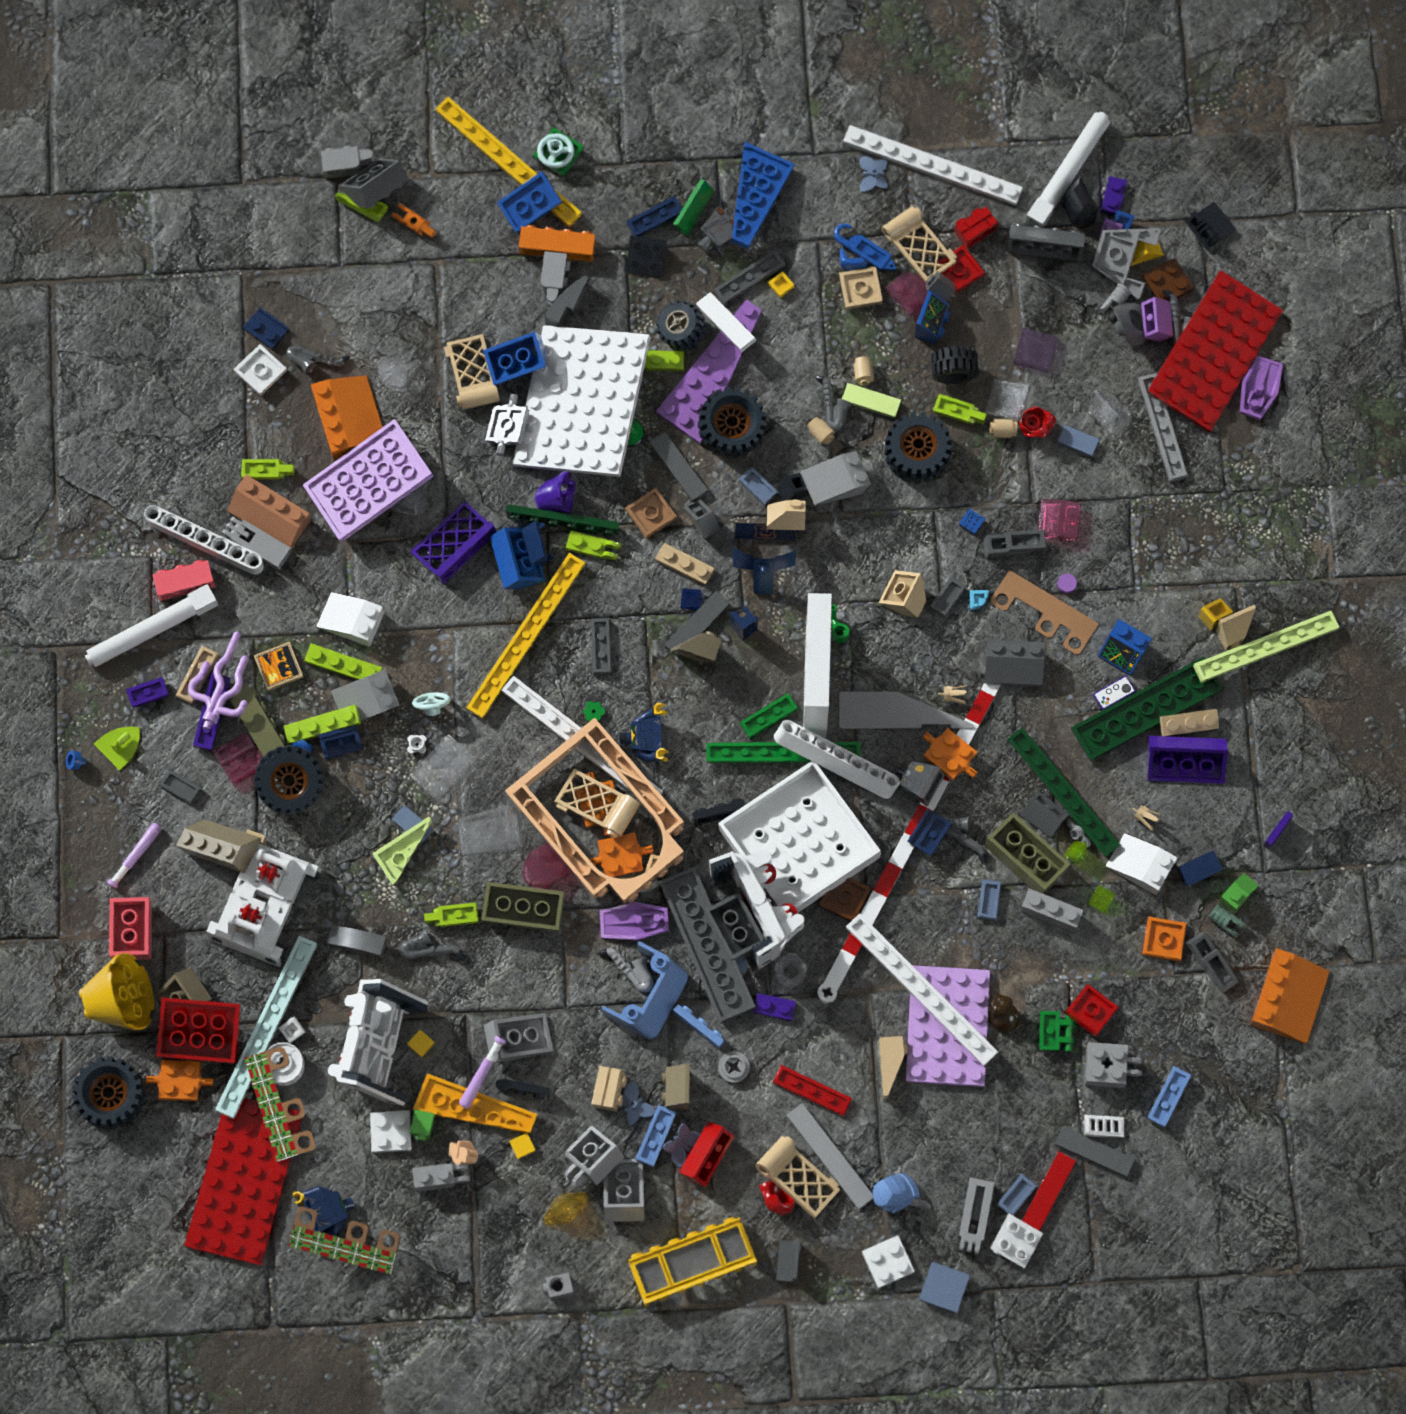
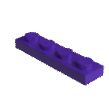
M213 673L211 674L206 693L210 698H212L217 685ZM223 676L225 684L222 694L229 689L230 677ZM204 702L193 747L213 751L222 715L220 714L217 724L212 725L210 730L204 729L203 725L205 722L202 718L207 709V705Z

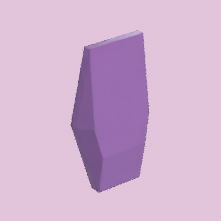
M1257 355L1242 381L1240 414L1261 420L1278 395L1282 363Z
M632 902L600 910L601 938L640 940L668 932V908Z

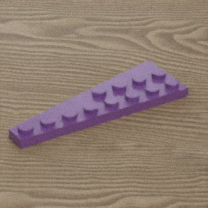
M746 299L733 316L752 333L760 317L761 309ZM720 331L657 409L656 414L701 445L704 437L700 438V428L697 425L701 409L711 394L714 395L718 389L724 391L725 387H728L743 352Z

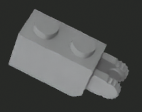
M349 145L340 149L328 148L325 151H321L325 179L355 175L361 171L362 166H368L374 162L373 151L368 149L358 150L357 146Z
M544 252L540 283L541 290L547 293V304L550 307L568 286V278H565L566 272L570 271V261L567 260V254Z
M452 1163L412 1168L414 1188L418 1192L454 1187L458 1183L469 1182L470 1176L454 1177L455 1171H465L469 1169L468 1164L452 1165Z

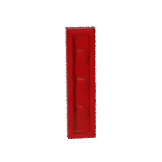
M783 1065L780 1066L773 1080V1084L843 1117L852 1100L851 1097Z

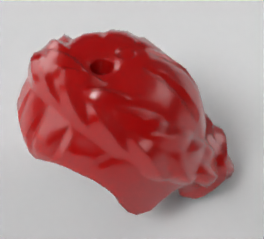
M1032 407L1020 415V430L1026 437L1043 438L1049 435L1050 429L1055 426L1057 419L1050 411L1040 407Z
M768 1181L759 1186L768 1210L778 1215H786L792 1212L795 1201L774 1181Z

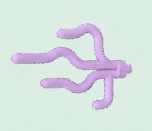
M238 631L233 633L224 656L214 666L213 673L217 685L212 698L205 694L197 693L195 690L196 686L206 676L210 667L209 662H203L199 673L188 685L190 697L205 702L207 705L206 712L202 718L205 722L203 728L206 730H210L212 725L217 724L220 714L238 717L244 713L248 705L246 700H242L239 707L235 710L223 707L228 699L234 697L241 690L243 685L242 675L248 662L246 655L241 657L234 675V687L222 694L225 683L221 675V669L230 661L241 636Z

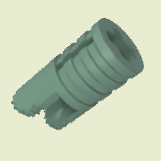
M1219 904L1216 905L1208 916V919L1217 923V925L1221 926L1222 929L1235 938L1239 934L1227 925L1231 920L1240 928L1246 926L1244 922L1224 910Z

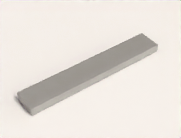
M1157 373L1138 377L1168 480L1173 482L1188 478L1167 406L1146 393Z
M803 1103L788 1113V1119L859 1210L873 1199V1194Z

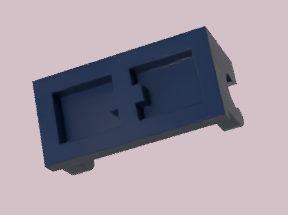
M534 521L521 529L531 564L545 565L554 558L553 554L548 556L543 545L544 541L540 530L545 527L544 522L539 524V521Z
M742 607L743 612L746 613L745 617H740L736 611L730 613V625L742 641L758 630V618L754 617L746 607Z
M356 725L319 734L325 760L363 750Z
M1213 850L1177 867L1176 870L1184 885L1190 886L1223 870Z

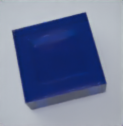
M682 588L681 609L698 610L700 608L701 590Z

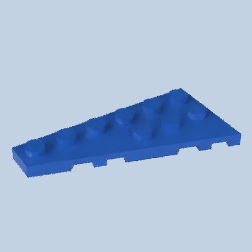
M747 142L744 143L731 242L748 250L793 171L795 164Z

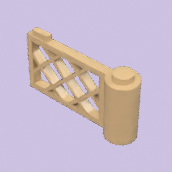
M911 206L882 226V231L926 283L929 276L927 277L923 272V266L934 267L933 275L937 271L943 273L956 264L955 259L957 256L951 249L947 250L921 218L923 214L920 209ZM922 227L926 232V237L915 236V231ZM903 239L912 240L911 248L902 247L899 242ZM914 240L924 241V250L913 248ZM927 242L935 243L937 251L926 250ZM912 252L922 253V262L914 261L911 258ZM925 254L936 255L935 263L924 262ZM938 256L947 257L949 262L945 265L937 264Z
M483 334L447 342V346L444 347L446 358L451 359L459 396H456L458 407H462L463 410L500 402L497 387L493 385L489 369L488 371L486 370V367L488 368L487 362L482 367L474 364L478 357L486 360L485 355L481 353L487 349ZM481 341L482 346L478 351L470 347L473 342ZM461 346L464 350L458 355L452 351V347ZM467 350L475 354L471 361L463 358ZM460 361L468 364L464 372L456 367ZM471 367L479 370L475 378L467 374ZM482 373L490 376L491 381L482 382L478 379ZM464 377L472 380L469 386L461 387V381Z
M573 769L555 800L558 809L566 813L570 810L607 830L606 834L615 839L623 835L640 806V803L631 796L622 794L576 769ZM576 775L583 778L584 785L573 787L572 781ZM598 786L601 793L590 796L588 787ZM586 789L588 797L577 800L575 791ZM573 793V802L565 803L561 801L565 794ZM610 794L617 796L614 803L606 805L604 796ZM602 797L604 806L593 809L591 800ZM589 801L591 810L585 812L579 810V803ZM606 810L607 816L603 822L596 819L595 812Z
M782 1136L757 1162L756 1168L763 1176L774 1181L806 1212L815 1218L839 1192V1184L832 1177L828 1179L799 1153L794 1146L795 1142L790 1137ZM794 1157L801 1162L802 1169H792L791 1161ZM782 1172H789L790 1182H782L777 1176ZM793 1172H802L803 1182H793ZM806 1172H813L816 1175L817 1182H807ZM794 1186H804V1196H798L794 1192ZM807 1186H817L818 1196H808ZM821 1186H828L833 1192L830 1195H822ZM809 1199H818L819 1208L816 1211L809 1206Z

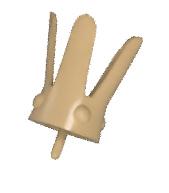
M967 685L944 687V693H938V695H944V702L952 701L966 704L965 701L953 698L952 696L965 695L967 693L965 690L953 689L966 687Z
M1142 805L1138 810L1133 808L1136 811L1134 818L1153 831V827L1144 817L1159 822L1160 819L1149 812L1158 815L1162 814L1150 811V809Z

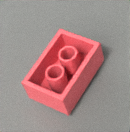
M149 897L110 898L109 956L111 959L121 953H129L136 957V960L152 959V902Z

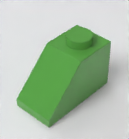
M1243 873L1221 896L1219 903L1234 914L1259 885Z

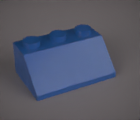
M535 331L483 350L494 386L546 367L544 343L541 335Z
M504 527L490 536L504 589L518 590L546 582L542 565L531 564L522 528Z

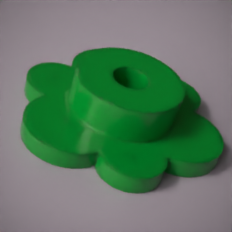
M589 701L585 705L586 708L583 709V714L586 715L588 722L594 718L600 721L601 716L605 714V709L601 707L600 702L594 703Z

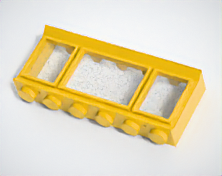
M730 1217L724 1220V1224L718 1226L716 1224L709 1225L705 1228V1231L700 1233L698 1231L687 1234V1238L681 1240L679 1238L672 1239L666 1246L661 1247V1245L650 1248V1252L644 1254L638 1252L631 1255L628 1263L645 1308L649 1307L651 1302L659 1299L664 1301L667 1299V1296L675 1293L682 1294L688 1288L696 1285L697 1287L703 1286L705 1282L715 1278L719 1280L724 1277L723 1275L730 1272H740L743 1267L753 1264V1267L757 1266V1260L740 1217L737 1219Z

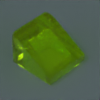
M1074 841L1065 852L1064 857L1074 864L1077 863L1086 851L1087 844Z
M1098 885L1088 904L1105 914L1115 898V894Z

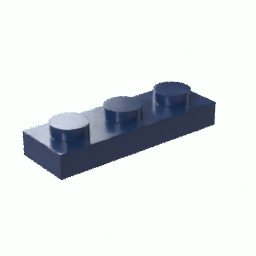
M673 196L627 220L626 224L633 236H642L677 218L682 207L676 197Z

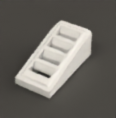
M1085 1115L1084 1136L1124 1137V1117ZM1091 1121L1095 1122V1131H1091ZM1099 1122H1102L1103 1131H1099ZM1107 1122H1110V1132H1107ZM1114 1122H1118V1132H1114Z

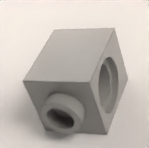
M569 1273L547 1277L546 1283L543 1284L545 1296L549 1295L550 1300L574 1295ZM555 1282L563 1284L561 1291L556 1292L552 1289Z

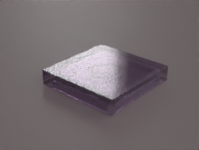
M1022 328L1013 364L1049 373L1059 337Z

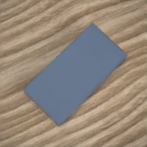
M1064 425L1057 440V444L1091 458L1099 442L1098 438Z
M753 467L739 478V482L764 507L778 495V491Z
M405 805L392 818V821L405 832L423 821ZM429 826L419 844H422L434 831L432 827Z
M982 879L977 918L997 920L1002 882Z
M1021 1174L997 1203V1206L1007 1214L1014 1216L1037 1186Z

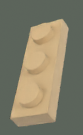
M666 543L662 545L655 558V561L704 586H706L714 572L713 567Z
M1217 709L1161 716L1162 736L1219 729Z

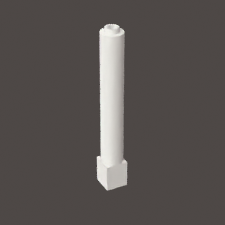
M1094 113L1040 198L1038 197L1026 216V223L1044 228L1053 214L1054 208L1110 124L1109 117L1105 113Z
M208 584L187 594L188 597L86 650L88 654L85 657L89 665L94 664L97 667L196 614L199 616L217 607L218 603Z

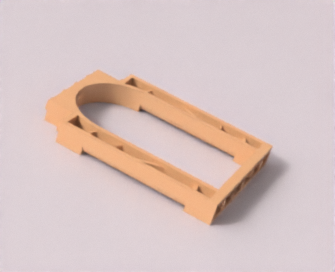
M595 718L505 790L509 799L539 831L594 899L598 896L600 898L603 897L610 887L624 904L627 902L631 903L639 896L638 893L642 889H649L653 885V880L657 877L662 878L667 874L670 866H676L683 860L684 851L671 836H677L682 832L684 821ZM585 740L599 753L653 816L661 830L663 844L659 858L648 871L637 877L619 879L599 871L528 788Z

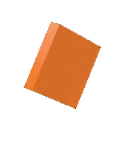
M1148 916L1142 956L1181 962L1187 923Z

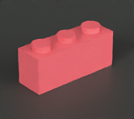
M197 560L191 565H178L175 569H162L157 571L156 574H152L160 601L189 594L208 584L209 588L215 587L208 560Z

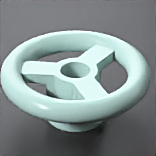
M550 134L540 141L537 153L544 165L551 168H561L572 160L574 146L568 137L562 134ZM560 140L564 141L568 147H563ZM546 143L550 152L548 160L543 155V147ZM568 153V156L563 161L554 163L556 156Z
M426 693L416 697L412 704L417 709L425 710L426 715L434 716L440 714V708L450 703V697L444 693Z

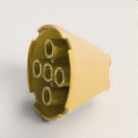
M129 953L116 955L83 989H80L79 995L83 1001L84 1015L87 1019L131 1030H142L149 1026L152 1021L150 1013L154 1010V994L149 976L143 965L139 966L136 963V957Z

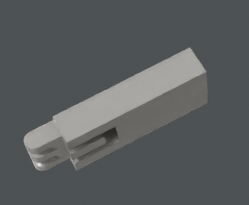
M232 517L230 521L235 526L228 523L226 527L231 532L223 529L222 534L230 538L232 542L258 553L265 563L279 571L291 554V548L244 519L241 522ZM241 535H243L246 539H248L250 535L253 536L250 543L246 542L240 537Z
M975 1178L969 1179L958 1237L961 1238L960 1251L964 1250L965 1243L968 1244L967 1252L971 1253L972 1245H975L974 1252L979 1254L980 1244L984 1241L994 1182ZM970 1220L979 1221L977 1234H974L976 1225H971L970 1233L968 1232Z

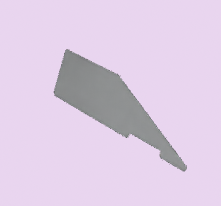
M899 692L839 693V726L843 729L921 728L922 724H951V728H974V725Z

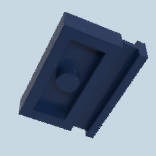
M260 307L243 326L244 331L271 350H274L284 338V335L289 332V327Z
M927 809L907 842L932 857L952 823Z

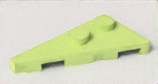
M427 817L372 853L392 885L396 884L431 825L432 819L430 817Z

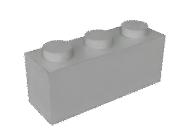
M1028 889L1021 907V912L1074 933L1083 913V910L1032 889Z

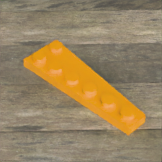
M428 1073L413 1108V1111L434 1113L435 1116L531 1134L538 1116L536 1113L479 1092L471 1107L468 1109L463 1108L459 1102L467 1088Z

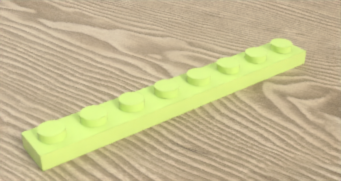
M1332 611L1197 662L1193 667L1200 682L1203 683L1339 629V625Z

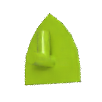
M128 726L117 728L106 733L94 745L120 771L133 758L138 748L140 727Z

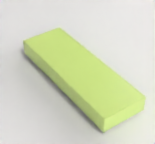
M847 383L842 397L843 400L850 402L853 406L894 419L901 403L900 399Z

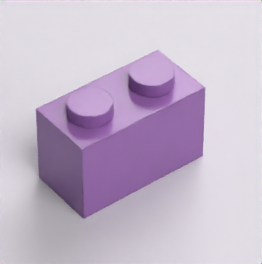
M1157 297L1142 302L1144 338L1162 342L1173 337L1170 302Z

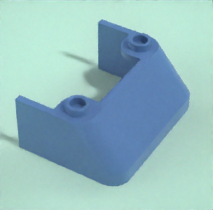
M639 941L637 944L638 952L652 958L651 968L654 972L660 974V977L643 1008L631 1004L626 1006L622 1013L619 1014L603 1005L602 1015L646 1039H654L660 1033L687 984L688 975L684 969L668 956Z

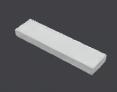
M711 292L696 303L697 307L741 352L756 341L755 337Z

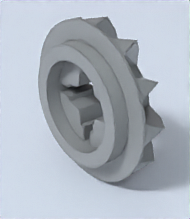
M728 1052L719 1061V1074L726 1081L731 1083L741 1082L749 1073V1061L740 1052ZM738 1062L737 1068L739 1069V1071L734 1070L729 1074V1064L731 1063L734 1065Z

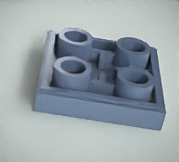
M932 1262L919 1300L957 1314L970 1275Z

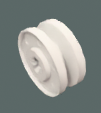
M277 1043L270 1046L266 1051L283 1047L289 1063L285 1068L272 1070V1076L275 1084L289 1086L296 1083L302 1077L305 1070V1061L300 1051L294 1045ZM275 1052L271 1056V1061L277 1065L281 1064L284 1060V1056L280 1052Z

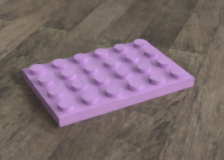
M394 419L303 484V486L337 538L343 542L434 477V475L398 422Z
M913 966L987 1040L990 970ZM910 993L906 1082L984 1087L985 1066L983 1067Z

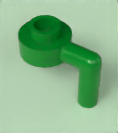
M831 604V639L837 643H843L849 638V627L844 623H839L837 607Z

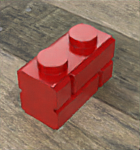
M987 207L983 209L977 208L967 219L963 217L957 221L955 234L964 246L969 248L998 229V221Z

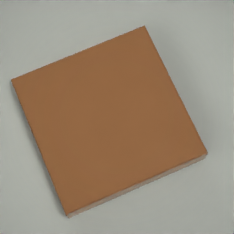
M654 488L625 507V511L646 539L677 519L676 514L657 488Z

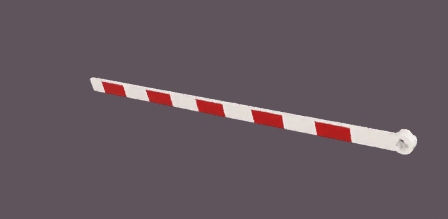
M984 683L964 720L973 724L974 728H960L957 736L967 744H970L1001 685ZM944 776L928 806L920 802L863 908L861 915L871 925L875 922L915 847L907 842L926 810L929 809L933 812L950 781L948 777ZM851 933L824 983L818 989L817 994L822 1003L834 1002L837 997V991L862 946ZM830 989L833 995L825 998L822 991Z

